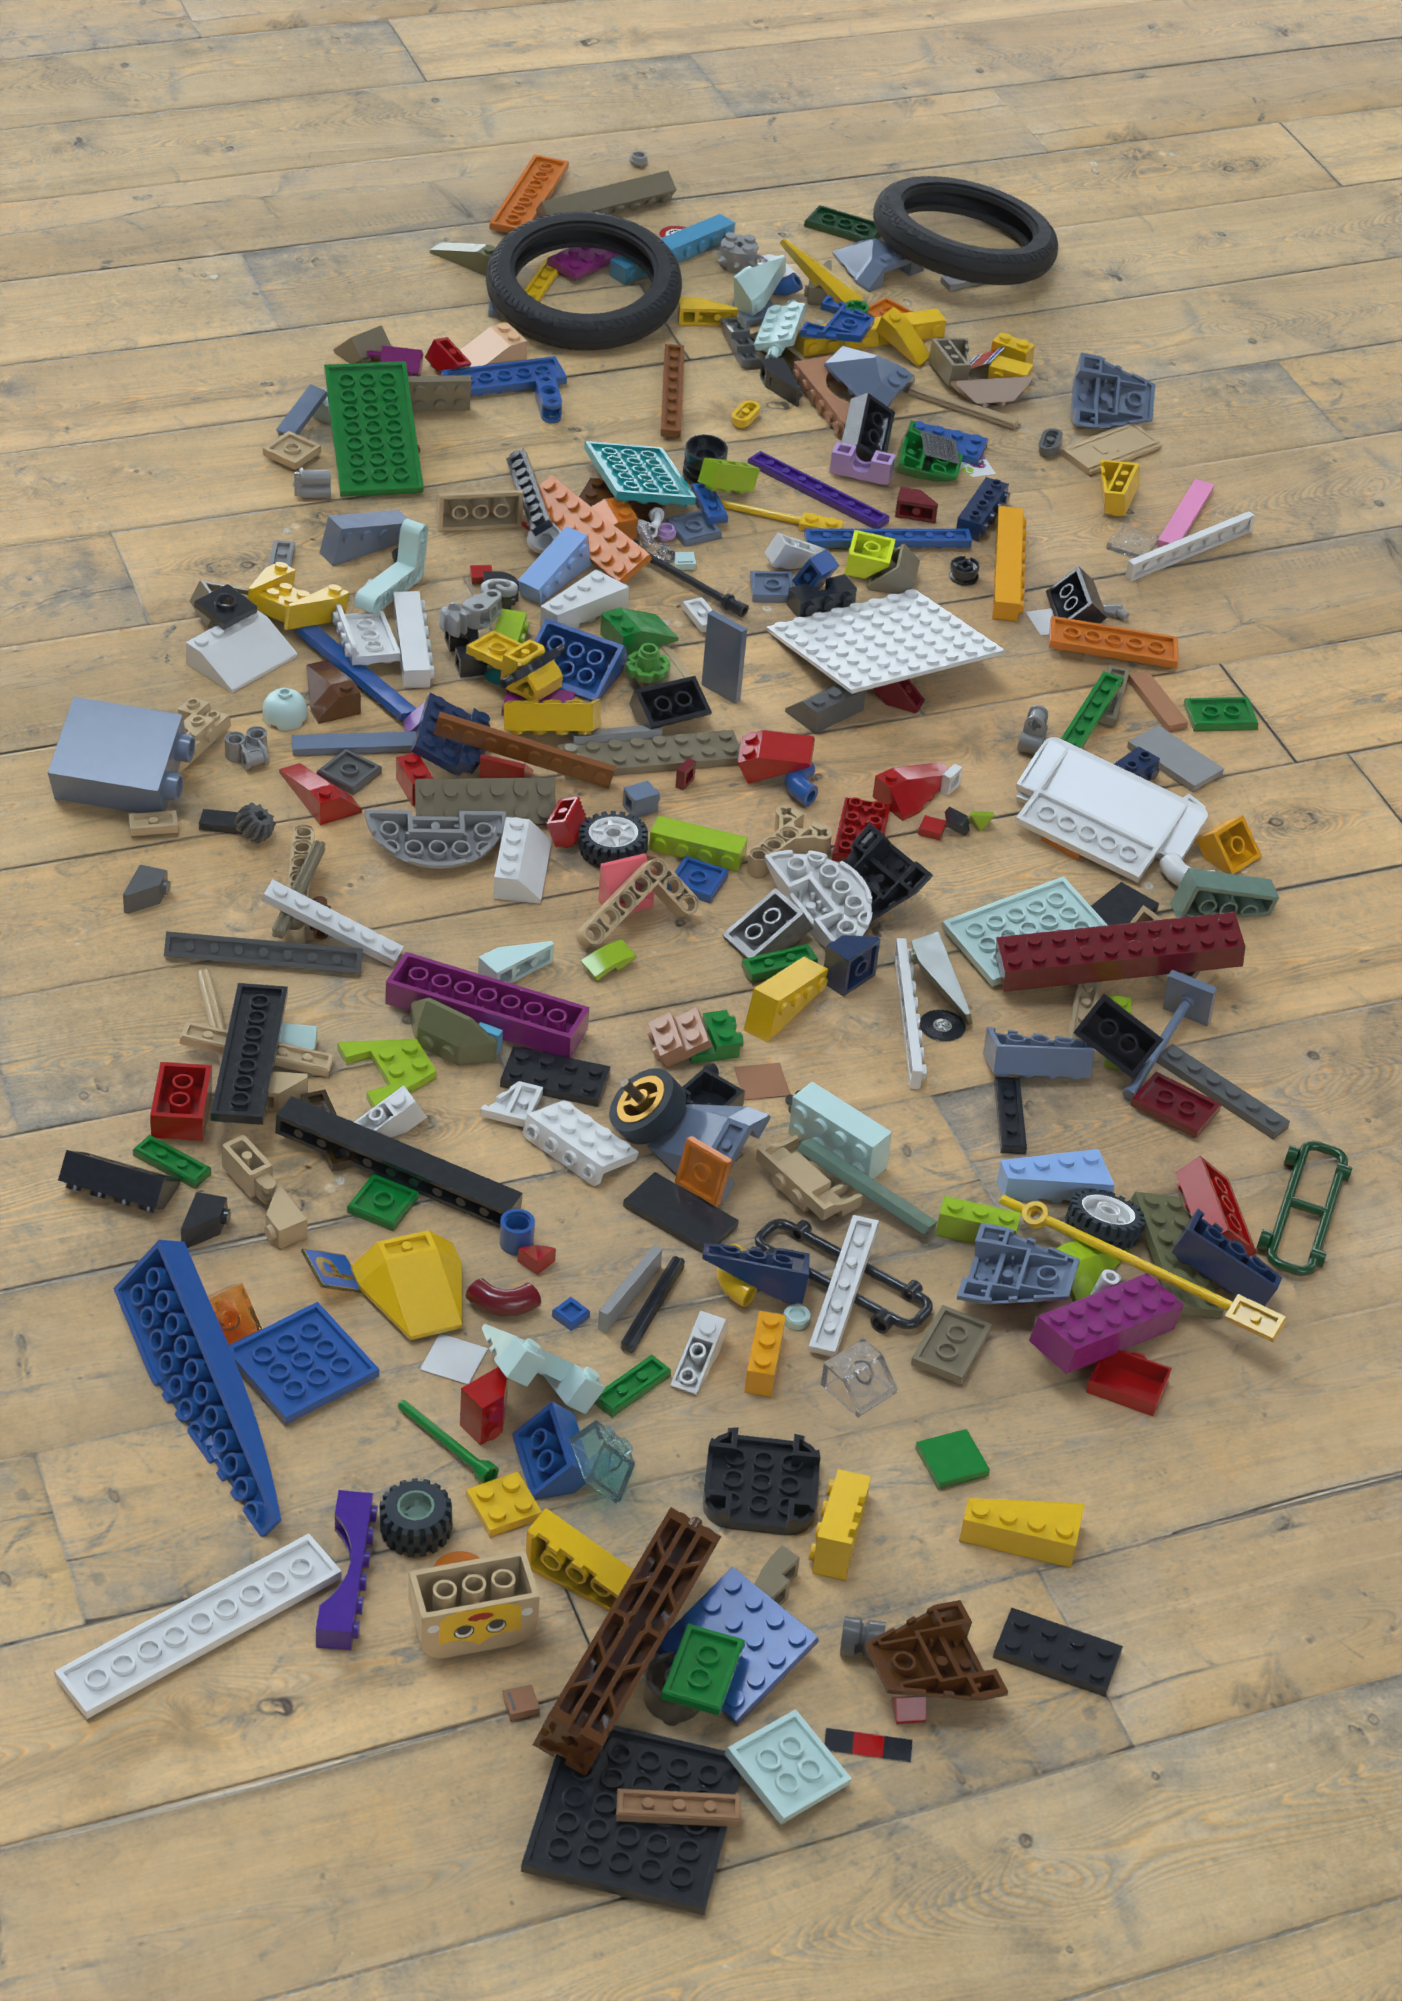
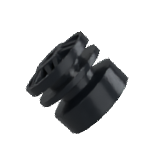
M706 434L695 435L689 438L686 442L682 471L684 480L690 485L700 483L698 479L704 458L727 460L728 446L719 437Z

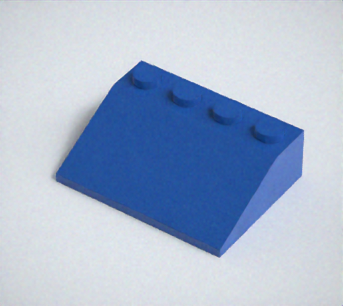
M547 618L534 640L544 646L545 653L558 647L560 644L565 645L566 652L554 659L563 674L562 687L558 690L573 691L575 696L589 701L600 699L620 676L627 662L628 655L624 645Z

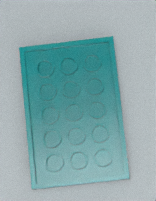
M585 441L584 450L618 501L628 502V500H634L643 504L656 502L660 505L672 503L682 507L695 505L696 496L662 447Z

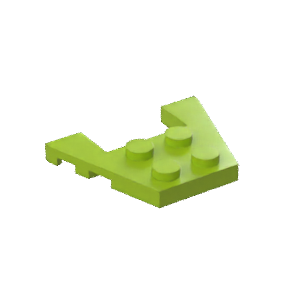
M417 1039L337 1043V1051L346 1065L371 1058L387 1086L366 1091V1099L371 1108H374L402 1086H405L408 1091L414 1092L436 1078V1069Z

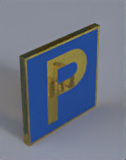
M302 1248L301 1252L321 1288L364 1294L355 1281L351 1271V1264L346 1255Z

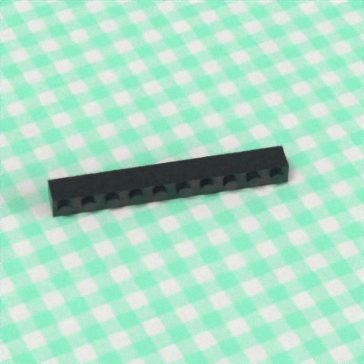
M291 1096L276 1114V1134L323 1154H326V1149L330 1147L336 1159L350 1157L351 1152L354 1151L357 1160L350 1161V1165L416 1190L420 1195L500 1228L503 1213L511 1209H521L522 1192L321 1109L306 1101ZM336 1144H337V1145H340L341 1147L336 1148V1147H333V1145H336Z

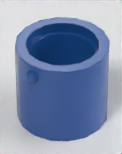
M511 1209L501 1216L499 1244L504 1252L518 1256L519 1248L534 1244L535 1219L530 1212L524 1209Z

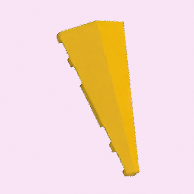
M786 238L779 242L815 287L820 285L829 296L833 297L834 302L838 304L839 302L846 303L850 300H861L865 294Z

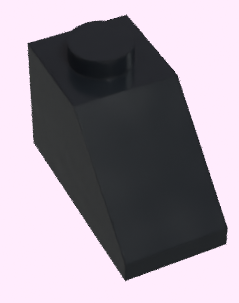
M196 1192L181 1227V1241L185 1242L187 1248L220 1235L224 1224H229L231 1209H228L227 1197Z

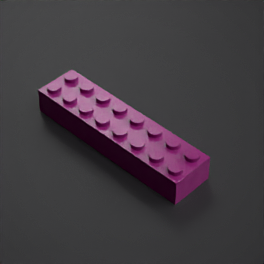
M405 952L386 980L385 1004L411 1012V1003L413 1001L431 998L471 1017L478 1024L482 1022L503 1030L502 1040L544 1053L571 1058L588 1030L589 1007L409 952Z

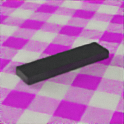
M995 1076L994 1090L1000 1153L1026 1154L1027 1143L1020 1078Z

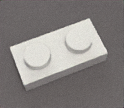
M702 597L683 601L682 609L701 633L706 632L707 615L712 611L710 606Z

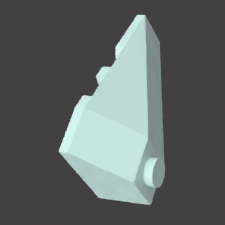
M780 255L771 258L767 263H757L755 267H745L733 277L734 304L738 310L753 317L766 306L786 272V256Z

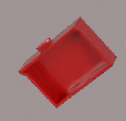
M1119 1349L1116 1354L1097 1362L1089 1379L1086 1393L1154 1417L1168 1385L1172 1368L1148 1360L1143 1354L1137 1352L1128 1353Z

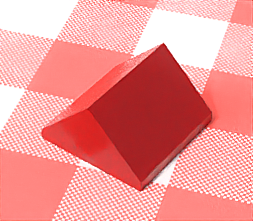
M481 754L479 778H531L534 770L525 763Z

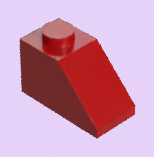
M448 337L434 339L425 355V359L436 370L457 369L471 365L467 357Z

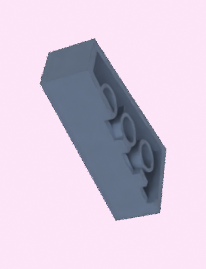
M400 510L328 516L320 554L332 566L397 545L399 544L401 526L404 520L408 518Z
M987 1027L983 1055L993 1074L1001 1077L1013 1074L1025 1078H1032L1034 1075L1050 1079L1062 1076L1074 1080H1080L1082 1077L1090 1078L1094 1049L1081 1039L1056 1036L1054 1040H1050L1049 1037L1033 1033L1031 1037H1025L1018 1034V1031L1008 1030L1007 1034L995 1033L996 1028Z

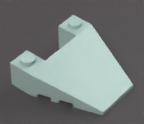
M487 1324L483 1325L482 1331L487 1342L493 1343L490 1350L494 1354L497 1353L494 1358L495 1363L507 1378L527 1387L534 1376L539 1373L545 1377L567 1406L584 1414L589 1411L605 1389L598 1379L600 1375L592 1368L586 1366L584 1369L542 1349L530 1338H527L525 1341Z

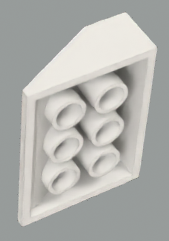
M258 610L257 613L224 630L217 625L185 642L186 664L230 693L238 691L298 657L297 652L270 619Z

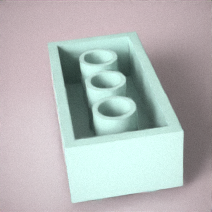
M811 1082L793 1096L788 1131L790 1135H797L801 1142L809 1138L814 1139L873 1179L887 1169L892 1136L890 1130L814 1082Z

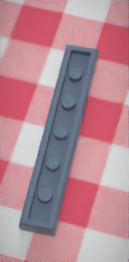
M417 731L292 735L293 756L339 754L345 749L356 754L411 752Z

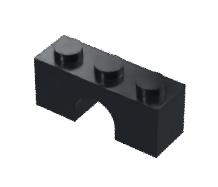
M845 574L826 578L825 590L822 591L811 588L808 583L789 587L787 606L797 617H808L817 612L824 613L831 611L833 608L848 607L856 601L857 587Z
M468 627L467 633L465 635L460 633L459 638L451 636L447 631L444 633V640L449 652L455 651V666L460 678L485 675L486 666L489 665L466 653L467 645L479 639L478 630Z

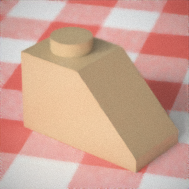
M282 1186L278 1187L266 1213V1226L264 1227L267 1239L273 1241L278 1249L307 1238V1218Z

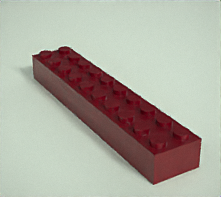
M1235 912L1001 936L996 937L995 958L1003 991L1009 992L1168 975L1172 970L1179 973L1243 967L1246 946Z

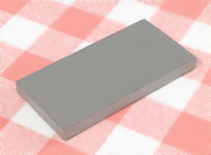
M1159 725L1128 741L1127 748L1131 751L1139 746L1159 757L1158 768L1193 792L1223 775L1224 768Z

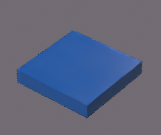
M685 856L675 873L697 896L698 900L711 903L727 879L729 870ZM667 883V890L672 891L671 885Z

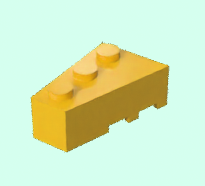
M1100 459V480L1105 514L1125 516L1140 485V463Z

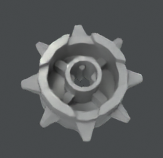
M732 232L727 233L726 237L721 241L720 250L713 251V253L720 255L718 259L720 267L724 266L727 268V272L738 274L745 267H755L757 259H764L763 256L757 254L759 247L753 235L744 236L736 235Z

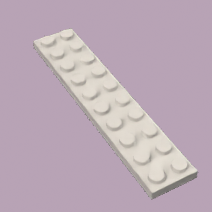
M308 1533L54 1671L55 1679L85 1718L88 1719L342 1579V1571Z

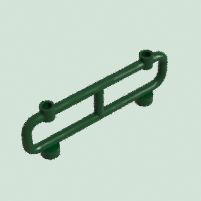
M1307 1141L1300 1148L1289 1145L1283 1164L1292 1166L1293 1169L1273 1232L1262 1229L1256 1249L1266 1252V1257L1273 1267L1297 1276H1308L1314 1273L1317 1266L1323 1267L1327 1252L1322 1251L1341 1186L1343 1181H1349L1353 1167L1348 1166V1158L1345 1152L1320 1141ZM1309 1151H1318L1333 1156L1338 1160L1324 1207L1295 1198ZM1291 1207L1321 1217L1307 1265L1304 1266L1284 1261L1277 1256Z

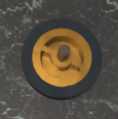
M660 1068L647 1069L630 1079L626 1078L621 1081V1088L616 1093L610 1106L609 1118L612 1126L627 1141L637 1145L647 1144L661 1138L677 1123L685 1108L686 1094L683 1087L666 1070Z

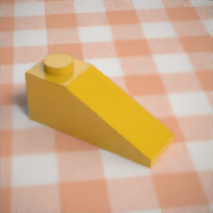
M680 297L677 306L678 323L683 326H721L720 319L737 317L738 309L737 307L700 297Z
M895 307L881 317L876 331L918 368L929 359L930 352L908 318Z

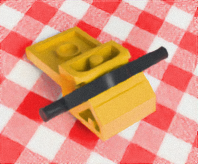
M493 630L466 647L467 654L479 661L492 665L495 669L501 670L499 684L502 688H506L508 691L516 693L527 700H541L562 687L563 674L554 659L566 652V647L563 644L545 653L544 646L529 639L522 644Z

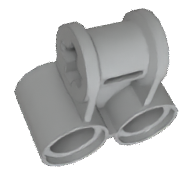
M1033 705L1029 709L1023 731L1020 735L1018 751L1035 755L1044 743L1048 728V710L1044 706Z
M253 726L247 730L245 735L237 731L227 733L225 735L226 759L231 762L241 761L245 770H249L251 766L259 764L268 765L267 730L261 726Z

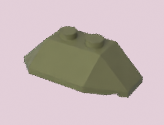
M431 998L416 1000L411 1003V1026L414 1037L424 1050L458 1066L494 1062L496 1060L497 1040L493 1036L489 1037L487 1032L471 1017Z

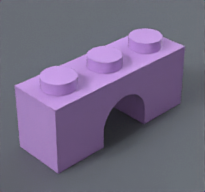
M836 442L831 454L829 473L856 478L859 481L865 480L878 485H889L894 473L895 454L876 450L871 462H864L856 455L857 446Z

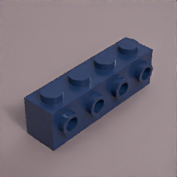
M986 477L959 515L956 529H969L972 540L979 542L981 537L987 534L990 524H994L999 506L1008 503L1010 498V492H1008L1009 484L999 479Z
M1138 746L1114 763V765L1150 781L1154 780L1159 774L1160 758Z

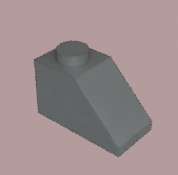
M139 865L123 893L124 913L129 914L160 904L164 895H168L171 887V882L168 881L167 870Z

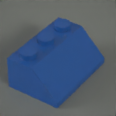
M550 1402L512 1433L529 1491L535 1500L575 1493L595 1477L575 1415L562 1406Z

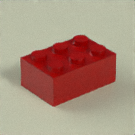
M160 1062L150 1113L151 1136L162 1139L204 1140L213 1088L212 1065Z

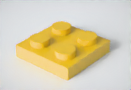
M519 1472L466 1489V1498L489 1538L533 1523L542 1513Z

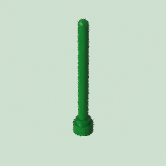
M406 1400L399 1401V1410L470 1466L475 1474V1479L483 1484L497 1478L499 1468L489 1460H479Z

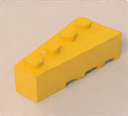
M601 698L592 699L590 703H584L582 699H572L565 701L566 703H561V700H545L543 703H539V700L507 701L504 703V731H511V734L514 735L524 734V731H533L535 735L547 734V731H555L556 735L569 734V731H578V735H589L591 731L601 726Z

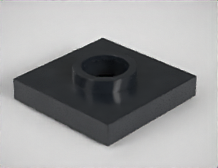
M229 584L194 601V607L223 630L257 613V606ZM223 601H229V605H222Z

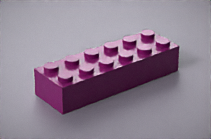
M1146 1273L1038 1316L1029 1341L1065 1374H1068L1114 1355L1119 1349L1122 1351L1174 1330L1184 1304L1161 1286L1155 1278Z

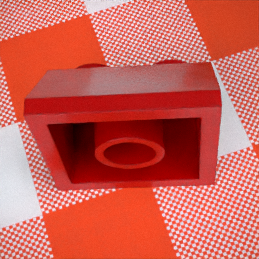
M499 1367L461 1388L460 1426L480 1446L489 1440L496 1439L503 1432L507 1406L508 1378Z

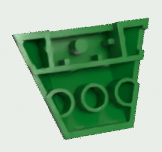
M911 420L898 449L894 471L909 477L929 481L946 482L956 480L963 455L958 452L960 464L925 455L921 430L916 428L917 423Z

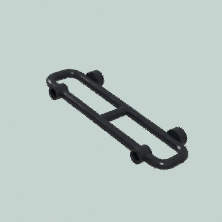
M774 1219L760 1229L755 1236V1245L760 1247L763 1252L774 1253L775 1247L766 1243L765 1239L777 1229L790 1232L794 1240H804L837 1259L841 1252V1248L812 1233V1227L806 1220H800L795 1224L786 1219ZM866 1264L865 1274L900 1292L906 1301L912 1302L915 1300L923 1306L913 1318L907 1319L857 1293L854 1303L874 1314L870 1319L874 1330L884 1334L893 1325L902 1329H914L931 1315L933 1303L927 1295L922 1293L923 1287L920 1282L911 1280L906 1284L871 1264ZM809 1267V1279L828 1289L832 1278Z

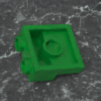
M727 1010L703 1013V1022L712 1047L690 1057L691 1064L738 1058L740 1047H743L744 1041L742 1033L736 1032L737 1023L735 1016H729Z

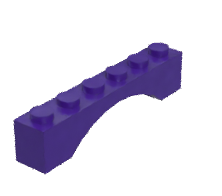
M338 1490L335 1508V1532L342 1539L348 1551L350 1565L338 1589L319 1606L316 1624V1648L352 1650L353 1639H359L360 1621H356L357 1615L363 1614L364 1597H360V1592H366L368 1574L363 1572L364 1568L370 1567L371 1550H367V1546L373 1545L375 1528L371 1527V1522L376 1523L378 1515V1505H373V1493Z

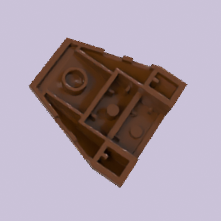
M961 1600L933 1605L927 1608L926 1613L915 1618L913 1616L897 1629L893 1627L865 1643L864 1647L887 1694L983 1701L1008 1695V1690L998 1670L984 1671L967 1638L972 1621Z

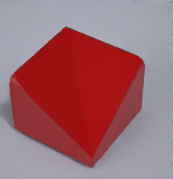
M532 1245L518 1249V1262L536 1275L555 1262L556 1249L554 1247Z

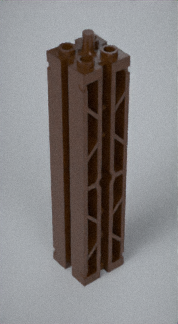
M670 1507L532 1744L552 1757L556 1753L566 1759L564 1764L584 1776L588 1773L722 1537L713 1532L709 1527L703 1526L700 1518L692 1517L691 1519L683 1512Z

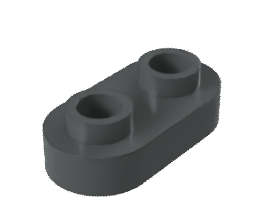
M1056 428L1043 431L1039 441V453L1041 455L1053 457L1059 452L1063 441L1062 431Z

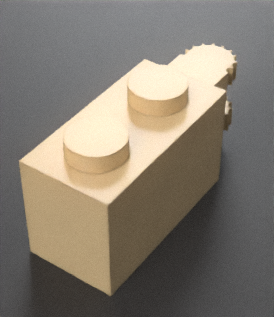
M245 1135L222 1144V1167L250 1198L257 1196L262 1203L270 1205L276 1189V1182L273 1179V1165Z

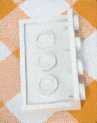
M336 605V612H332L333 624L336 625L337 635L340 636L341 645L344 646L345 656L350 658L352 665L361 664L367 666L372 663L400 661V651L384 611H380L377 614L370 612L344 614L341 605Z
M565 1100L527 1114L522 1132L524 1138L592 1186H597L601 1183L603 1174L635 1161L639 1153L628 1142L621 1140L611 1133L609 1129L601 1126L589 1115L584 1114L575 1108L572 1103Z

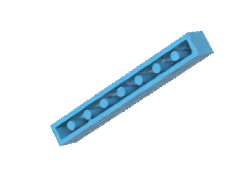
M718 214L661 239L671 249L679 263L721 245V241L726 237L727 233H735V222ZM620 255L610 260V276L624 285L647 276L637 264Z

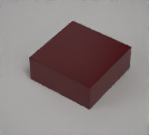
M688 758L677 769L676 788L684 790L695 779V760Z

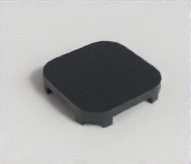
M739 1427L728 1428L727 1433L719 1435L715 1439L711 1438L708 1446L702 1503L704 1514L709 1521L727 1529L779 1535H797L806 1531L813 1524L817 1509L821 1457L819 1450H815L812 1445L804 1441L805 1436L794 1433L793 1441L738 1435Z

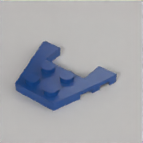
M827 295L821 302L820 310L831 312L835 315L826 326L806 321L800 329L799 336L860 343L873 327L875 318L857 309L852 311L846 308L845 303L839 302L838 304L833 301V297Z

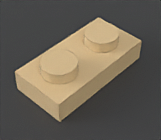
M176 810L128 814L131 836L178 833Z

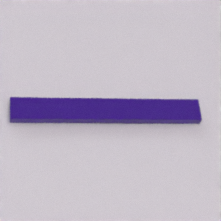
M762 451L748 458L747 463L760 468V472L873 529H880L889 522L890 516Z

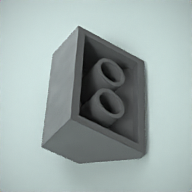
M835 684L785 708V712L816 734L863 711L866 690L851 694L839 684Z

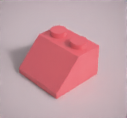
M645 853L600 865L598 901L601 905L607 901L641 864L647 861ZM636 881L635 888L637 891L640 892L641 886ZM651 891L631 912L652 908L654 892ZM620 897L619 903L625 908V901Z

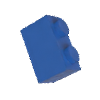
M828 549L809 558L792 581L796 586L808 583L811 588L818 590L826 583V578H830L840 565Z

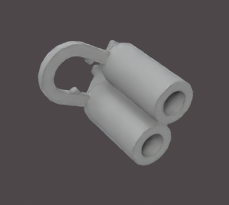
M300 467L299 472H294L293 486L295 496H300L301 498H331V470H303V467Z

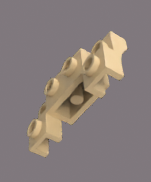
M191 697L178 708V713L183 715L186 734L195 736V751L191 762L231 727L229 714L211 710L210 703ZM181 761L178 773L182 772L190 763Z
M797 1135L777 1144H765L757 1148L756 1160L772 1174L774 1186L781 1190L794 1205H797L804 1212L811 1210L823 1221L836 1213L843 1217L861 1207L863 1195L859 1192L852 1196L848 1192L849 1185L845 1182L830 1189L831 1181L810 1163L811 1160L798 1152L799 1137Z

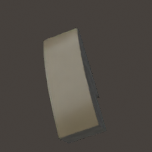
M781 1545L762 1568L755 1585L779 1605L783 1604L788 1599L790 1582L798 1575L800 1557Z

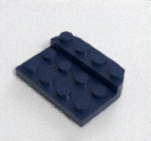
M430 692L425 700L411 752L454 775L460 776L461 773L473 774L480 765L481 754H485V750L434 735L433 732L439 712L490 727L489 715L475 708L469 714L462 708L456 707L445 701L442 697Z

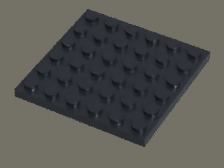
M614 1725L586 1776L564 1764L566 1759L556 1753L521 1863V1872L705 1915L728 1827L616 1821L617 1788L737 1794L741 1774L726 1757L725 1750Z

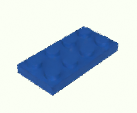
M914 421L917 423L915 427L921 431H928L935 435L956 440L957 451L963 455L962 462L973 465L979 464L987 447L988 438L963 433L960 430L946 429L942 426L924 424L921 421Z

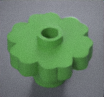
M646 643L638 651L628 655L625 671L629 677L637 678L638 682L651 684L654 680L661 682L668 677L671 662L666 655H660L656 645Z

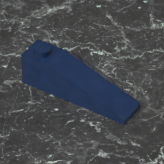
M704 1243L703 1260L766 1294L780 1299L784 1303L803 1304L809 1278L810 1253L784 1248H775L774 1253L763 1252L760 1247L754 1246L747 1251H741L735 1245Z

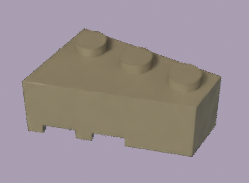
M968 338L932 339L928 360L948 387L953 388L951 381L968 380L971 366L970 354L968 353Z

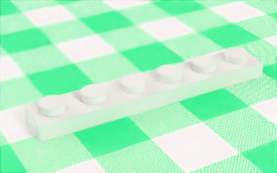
M273 879L261 901L353 948L363 949V953L391 967L394 966L404 947Z
M853 1215L809 1344V1352L836 1357L879 1228L878 1220Z

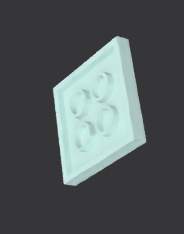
M796 1709L729 1746L725 1752L726 1757L780 1825L848 1786L852 1780L850 1775Z

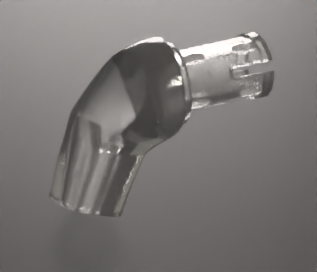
M649 523L636 527L642 543L640 547L669 564L675 560V551L668 544L656 543L653 540Z

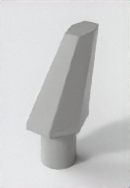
M1122 604L1103 605L1107 616L1112 618L1120 617L1123 620L1129 618L1130 614L1123 610Z

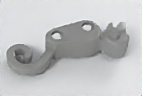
M501 578L486 580L481 584L480 594L466 599L461 607L459 604L451 602L449 606H445L440 610V629L443 632L447 631L451 636L459 638L460 633L464 635L467 633V627L476 630L487 628L501 614L502 597H512L517 594V584L511 580Z

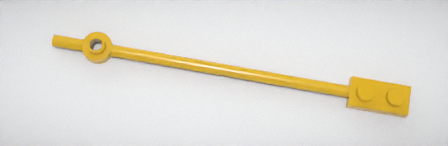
M720 499L725 509L797 524L800 531H805V529H843L844 521L833 517L819 516L815 513L804 512L802 517Z
M1002 1195L999 1204L1022 1214L1023 1221L1027 1227L1040 1229L1046 1225L1227 1311L1225 1315L1226 1321L1274 1343L1287 1321L1286 1316L1239 1294L1232 1302L1049 1216L1048 1209L1042 1202L1032 1201L1025 1205L1006 1195ZM1035 1215L1040 1216L1039 1219H1032Z

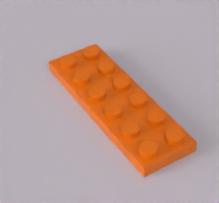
M1051 616L1049 623V648L1096 655L1102 658H1114L1121 661L1138 662L1144 665H1156L1163 668H1177L1178 637Z

